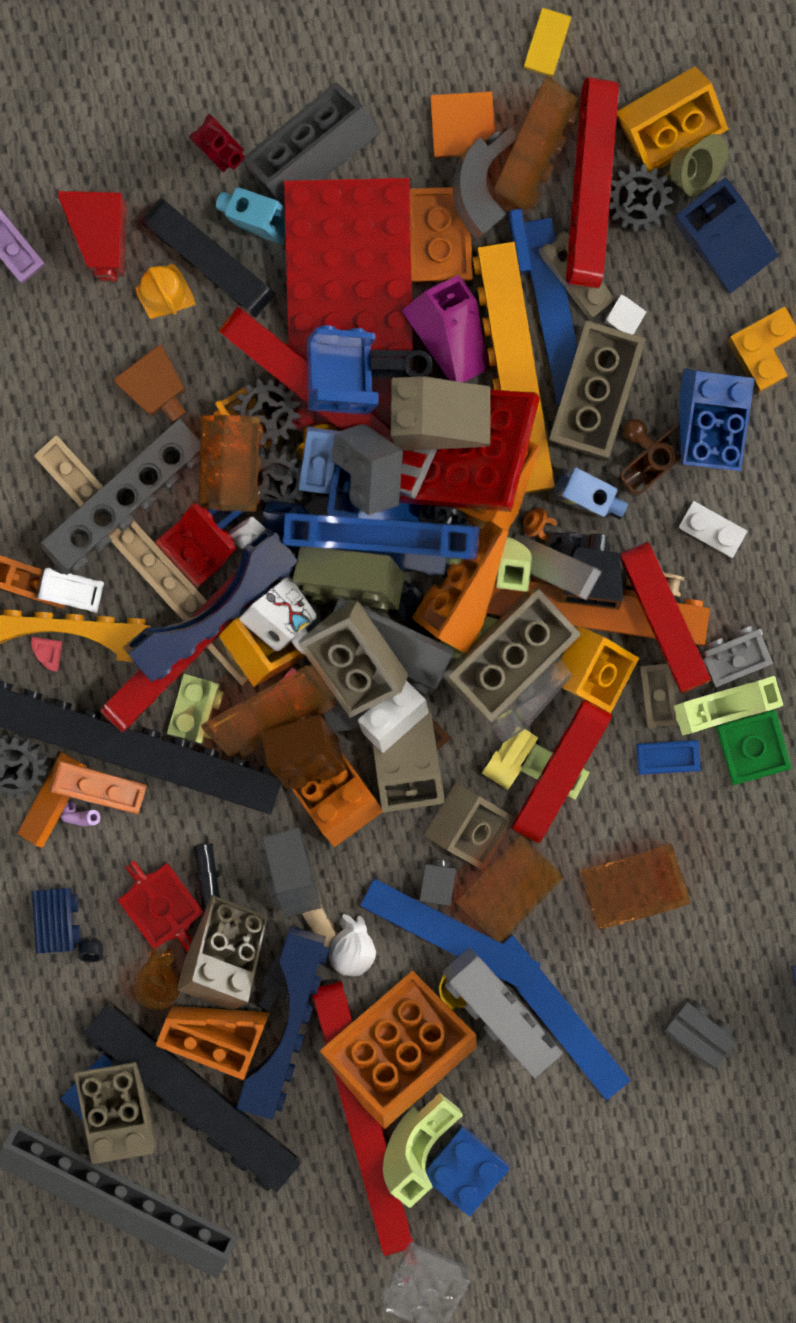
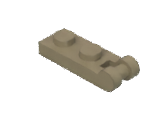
M562 231L555 236L553 243L542 246L539 249V254L590 320L616 299L603 282L599 289L568 285L566 283L567 259L561 262L558 254L563 251L567 257L569 234Z

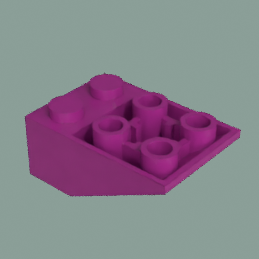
M459 275L426 290L402 310L409 324L422 339L426 349L439 364L448 380L465 383L490 369L477 301Z

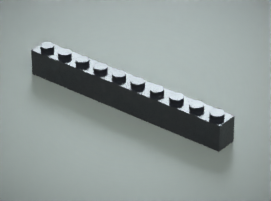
M0 680V727L269 815L273 813L282 783L266 766L261 765L260 771L248 767L249 761L232 756L230 761L218 758L219 751L202 746L201 751L189 748V741L172 737L171 742L159 738L161 732L143 727L142 732L132 730L129 727L121 733L111 722L100 719L102 714L100 712L84 708L83 712L80 713L71 710L72 703L54 698L52 704L41 700L43 695L29 689H25L23 694L12 691L13 684Z

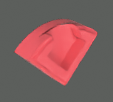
M32 637L31 645L38 661L47 669L58 672L63 641Z

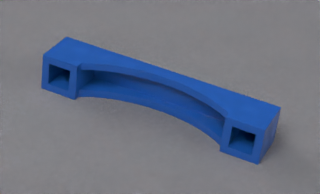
M285 513L283 545L476 559L479 527Z

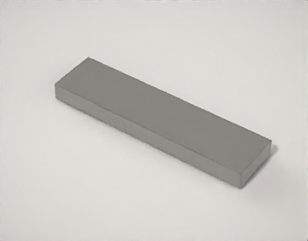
M516 533L514 540L526 546L531 552L530 575L580 598L587 599L601 573L599 570Z

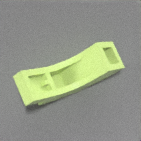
M510 537L506 539L496 576V588L528 591L532 559L531 552L526 546ZM450 558L449 564L454 563L457 565L463 558Z
M772 676L674 705L676 721L680 726L683 736L784 705L776 678Z
M441 1093L433 1098L421 1111L413 1106L394 1130L385 1151L383 1175L387 1188L393 1196L409 1208L433 1187L425 1169L426 1159L431 1147L443 1133L463 1116L460 1109Z

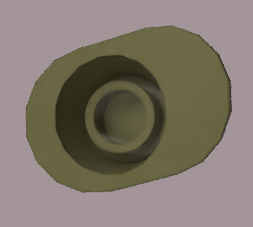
M710 134L694 146L679 149L673 155L670 169L665 173V176L668 180L673 181L676 186L682 188L689 197H697L715 182L721 173L729 155L725 139L718 134Z

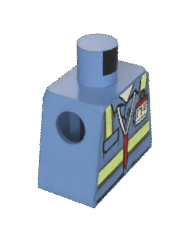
M576 467L563 469L551 497L594 517H605L608 514L620 520L628 506V503L615 497L617 488ZM594 492L601 495L597 504L593 501Z

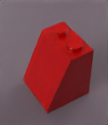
M58 191V198L87 267L93 276L98 277V281L117 282V277L125 276L127 203L122 193Z

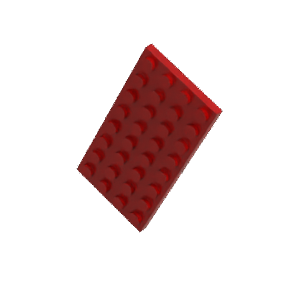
M410 178L284 180L288 346L307 361V338L314 329L328 325L335 327L336 330L347 331L352 328H361L365 332L375 333V341L371 344V350H413V328L402 312L412 302ZM413 357L410 359V362H409L410 368H411L412 370H413ZM372 377V392H378L379 404L371 413L391 428L392 378L403 377ZM295 393L291 401L300 402V407L295 409L294 412L301 415L300 420L292 421L297 427L296 431H303L306 426H316L319 424L334 425L318 411L309 410V404Z

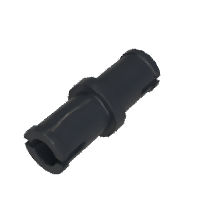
M213 843L193 846L198 873H195V878L200 884L202 907L207 908L211 896L214 895L220 898L218 885L220 871L216 870Z

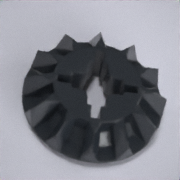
M428 504L424 505L422 513L427 519L438 524L470 526L471 521L466 519V514L452 507Z

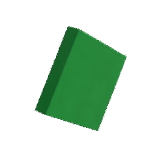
M776 709L715 726L732 786L793 769Z

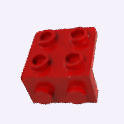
M193 503L180 521L155 542L196 589L221 569L236 550L232 536L227 531L221 530L213 521L211 513L205 507H200L197 503Z

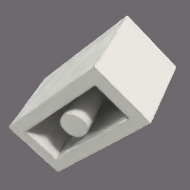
M406 680L400 694L373 706L358 721L362 733L384 753L426 716L429 711L426 700Z

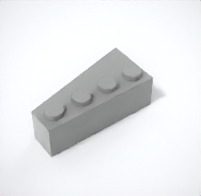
M471 947L442 971L448 980L444 985L456 999L462 996L466 1000L467 1004L464 1007L475 1020L481 1017L486 1023L483 1028L495 1042L500 1039L505 1045L502 1049L514 1063L519 1060L534 1078L563 1054L543 1027Z

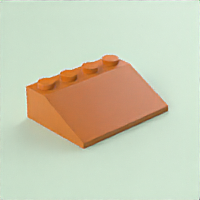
M412 970L323 1047L320 1053L361 1105L385 1129L477 1048L476 1034Z

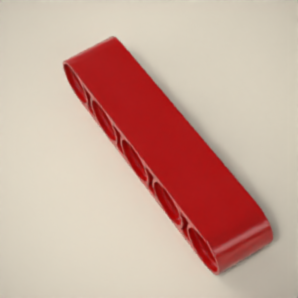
M646 541L619 553L624 570L679 691L683 694L710 682L711 679L650 543Z
M585 699L581 702L511 827L512 830L538 844L542 841L606 730L612 717L611 713Z

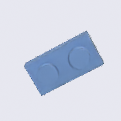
M307 427L299 490L330 493L335 464L332 461L334 433L339 431Z

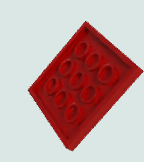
M491 390L490 447L437 449L416 498L413 499L399 495V503L512 512L540 400L536 392Z

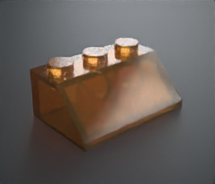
M201 415L198 505L200 507L202 506L209 510L256 512V505L260 501V489L257 486V478L261 470V457L258 455L259 442L263 434L260 417Z
M519 834L455 902L491 937L501 943L557 886L564 876Z

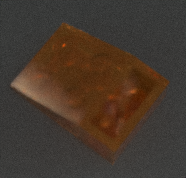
M669 842L580 870L599 930L691 904L673 845Z

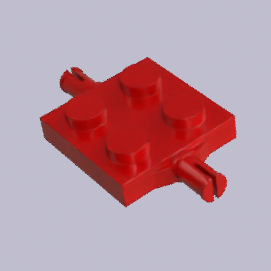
M134 860L125 869L136 883H134L128 893L117 901L154 950L166 941L177 938L188 953L193 938L187 929L205 911L169 863L156 872L145 875L136 863V860Z

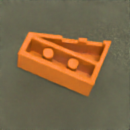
M172 1006L156 1046L244 1080L270 1012Z

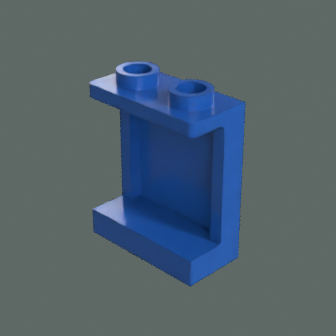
M328 325L314 329L307 338L309 410L369 415L378 406V392H372L371 344L375 341V333L365 332L361 328H352L347 331L336 330L335 327Z

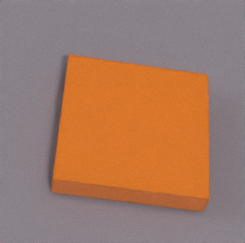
M492 91L431 95L434 158L461 157L466 149L479 137L485 142L495 132Z

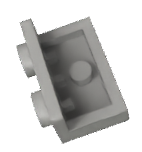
M752 626L735 632L736 639L725 643L723 638H720L705 645L707 651L701 653V656L715 688L773 664L762 638L763 632L761 629L753 631Z

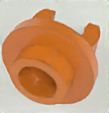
M538 507L529 511L524 517V533L529 537L536 536L547 541L549 536L543 533V528L547 523L556 526L557 521L548 517L546 510Z

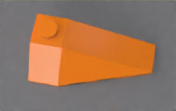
M489 521L479 532L477 558L463 559L457 565L452 563L446 570L449 576L440 586L434 584L412 619L438 639L467 654L470 647L477 641L479 632L483 627L508 531Z

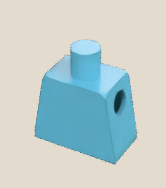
M239 187L235 189L233 195L226 192L220 193L216 201V209L225 212V216L235 226L283 245L286 238L285 208L278 201Z

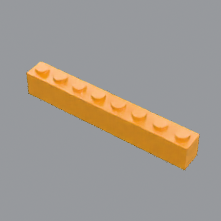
M515 242L478 247L477 256L472 257L474 274L481 275L483 286L477 287L480 306L486 305L487 317L482 318L484 335L491 336L493 347L487 348L490 367L496 366L497 378L492 379L493 390L536 392L540 397ZM540 399L529 440L538 445L540 450L525 494L551 490L555 487Z

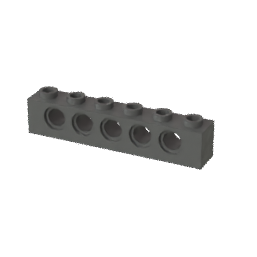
M178 419L41 542V549L65 575L72 570L75 573L79 572L89 562L88 555L95 549L101 552L111 543L112 539L109 536L118 528L123 532L135 521L133 515L142 508L146 511L158 500L155 495L163 488L167 491L170 490L181 479L178 475L186 467L192 470L203 459L201 453L205 445ZM166 452H173L178 456L179 462L169 465L164 462L162 455ZM145 472L152 473L156 478V482L153 485H145L140 481L139 476ZM120 493H128L133 497L134 502L129 506H123L118 503L116 497ZM104 513L109 516L111 523L101 527L94 522L93 517L96 514ZM75 534H82L87 538L88 543L84 547H75L71 543L70 538Z

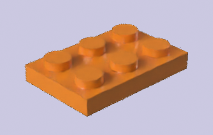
M453 187L410 188L412 283L445 282L457 275L464 282L472 281L471 233L457 213L453 198Z

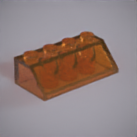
M547 76L544 78L493 190L492 198L496 203L511 210L521 209L522 215H526L528 209L535 210L541 197V193L537 192L541 180L546 183L548 182L554 165L550 164L554 152L560 155L567 140V137L562 134L567 124L573 127L580 109L575 107L578 98Z
M305 666L205 722L201 727L228 756L240 754L244 758L259 750L257 745L263 742L261 733L306 719L317 711L322 715L336 707L334 702L337 699L314 666Z

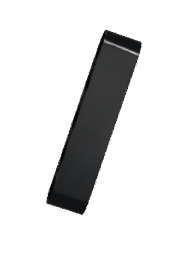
M159 198L140 220L146 228L149 227L155 232L156 236L170 248L173 247L179 252L180 256L194 268L196 266L204 273L203 275L214 285L221 287L239 306L245 307L254 318H257L276 295L265 283L164 199Z

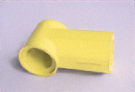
M515 724L499 751L496 750L490 762L481 774L508 790L521 771V764L529 755L538 737Z

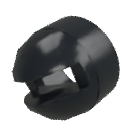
M93 937L91 941H89V938H85L79 945L78 958L89 963L101 961L104 951L102 942L96 937Z

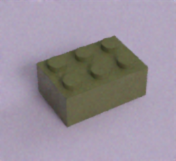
M300 546L293 582L310 599V602L328 605L329 601L338 602L340 598H343L351 603L358 601L360 605L369 606L370 610L386 613L388 609L398 610L405 574L391 556Z

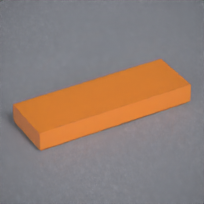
M61 752L17 833L40 848L44 847L70 799L68 796L49 791L57 761L87 767L64 752Z
M58 760L49 791L139 814L147 784Z

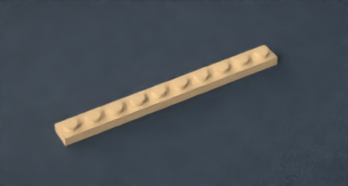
M57 435L34 455L79 507L84 505L104 487ZM104 513L96 514L93 517L94 522L98 526L104 527L111 523L109 516ZM135 521L123 532L118 528L109 536L117 549L183 621L190 619L207 602L202 594ZM218 636L207 648L243 686L249 679Z

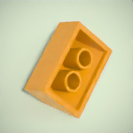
M696 66L617 111V118L623 133L640 162L646 164L648 173L654 168L660 170L669 165L673 155L679 149L694 146L710 134L720 135L729 130L712 83Z

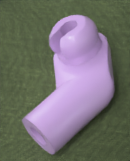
M73 801L67 802L60 815L63 822L79 826H93L100 822L98 811L86 810L76 812V804Z

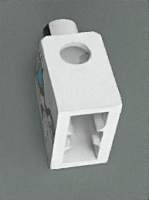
M288 576L255 602L239 620L273 650L280 651L289 642H292L304 655L298 642L308 634L306 628L316 619V613L298 586L293 582V579Z

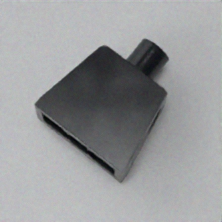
M590 534L588 548L578 547L573 555L574 559L592 566L601 572L587 599L585 600L563 590L560 598L561 603L619 610L623 599L620 554L606 551L608 540L606 535Z

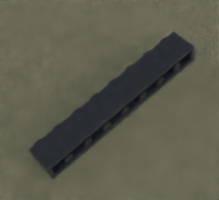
M111 1001L84 1032L88 1036L87 1043L99 1052L104 1049L112 1056L110 1061L114 1065L136 1062L145 1091L149 1092L152 1089L160 1096L158 1101L171 1112L174 1109L185 1116L182 1121L196 1132L198 1129L202 1130L209 1136L206 1139L207 1142L216 1150L221 1151L225 1149L233 1156L230 1159L231 1162L242 1171L249 1169L257 1176L254 1180L266 1191L272 1188L277 1193L301 1164L302 1159L244 1111L237 1110L238 1106L170 1051L157 1047L158 1040Z

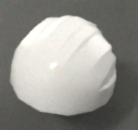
M343 914L339 923L343 930L338 933L331 943L329 960L332 967L341 975L350 977L360 976L372 966L376 950L372 939L367 933L364 919L361 916H357L354 921L349 915Z

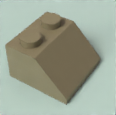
M455 782L445 799V804H442L424 836L484 871L515 817Z

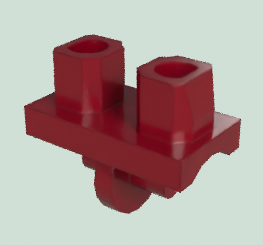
M210 114L205 117L202 126L189 136L190 140L223 173L228 167L235 170L245 159L242 153L244 149Z

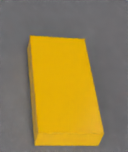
M542 8L524 69L550 77L554 76L571 16Z

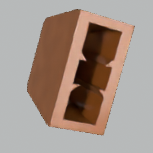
M161 344L114 379L115 383L151 417L162 410L171 423H175L187 413L177 400L186 390Z

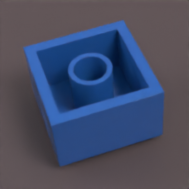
M460 1124L425 1166L432 1186L470 1217L510 1170V1166L490 1147Z

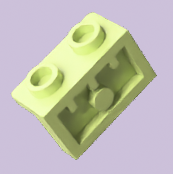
M184 674L167 734L201 744L204 743L205 738L211 739L215 726V721L210 720L213 708H220L224 694L223 691L219 690L220 684Z

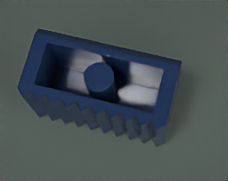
M72 887L33 890L32 906L36 953L74 951L76 943H81L80 925H74L73 912L79 911L78 894H72Z

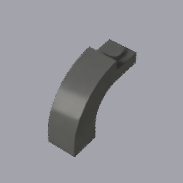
M511 127L504 133L498 129L485 142L479 137L466 149L455 169L453 178L455 207L461 221L475 239L486 233L506 215L490 195L486 176L492 160L519 137Z

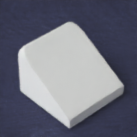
M621 294L608 315L605 324L613 329L634 334L646 311Z

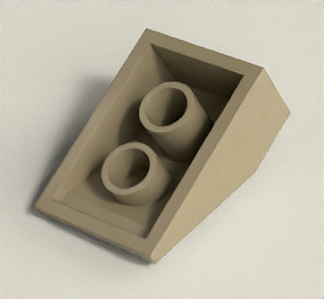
M424 376L392 378L391 437L394 445L402 451L490 447L491 389L489 386Z

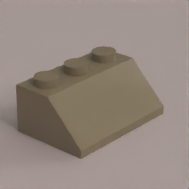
M358 601L331 613L298 642L299 647L349 718L400 694L409 675Z

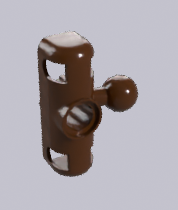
M631 419L623 425L622 432L625 439L630 443H638L645 450L644 453L619 474V484L627 494L631 496L640 495L681 460V452L675 454L673 450L675 448L674 444L672 446L667 444L669 441L668 435L675 428L677 430L680 429V422L655 443L646 434V426L641 420ZM653 453L663 455L665 458L664 466L654 463L652 460ZM631 467L633 472L624 479V472ZM642 483L647 485L641 491H635Z

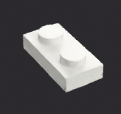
M695 501L690 505L678 527L681 531L730 558L734 557L747 533V530Z

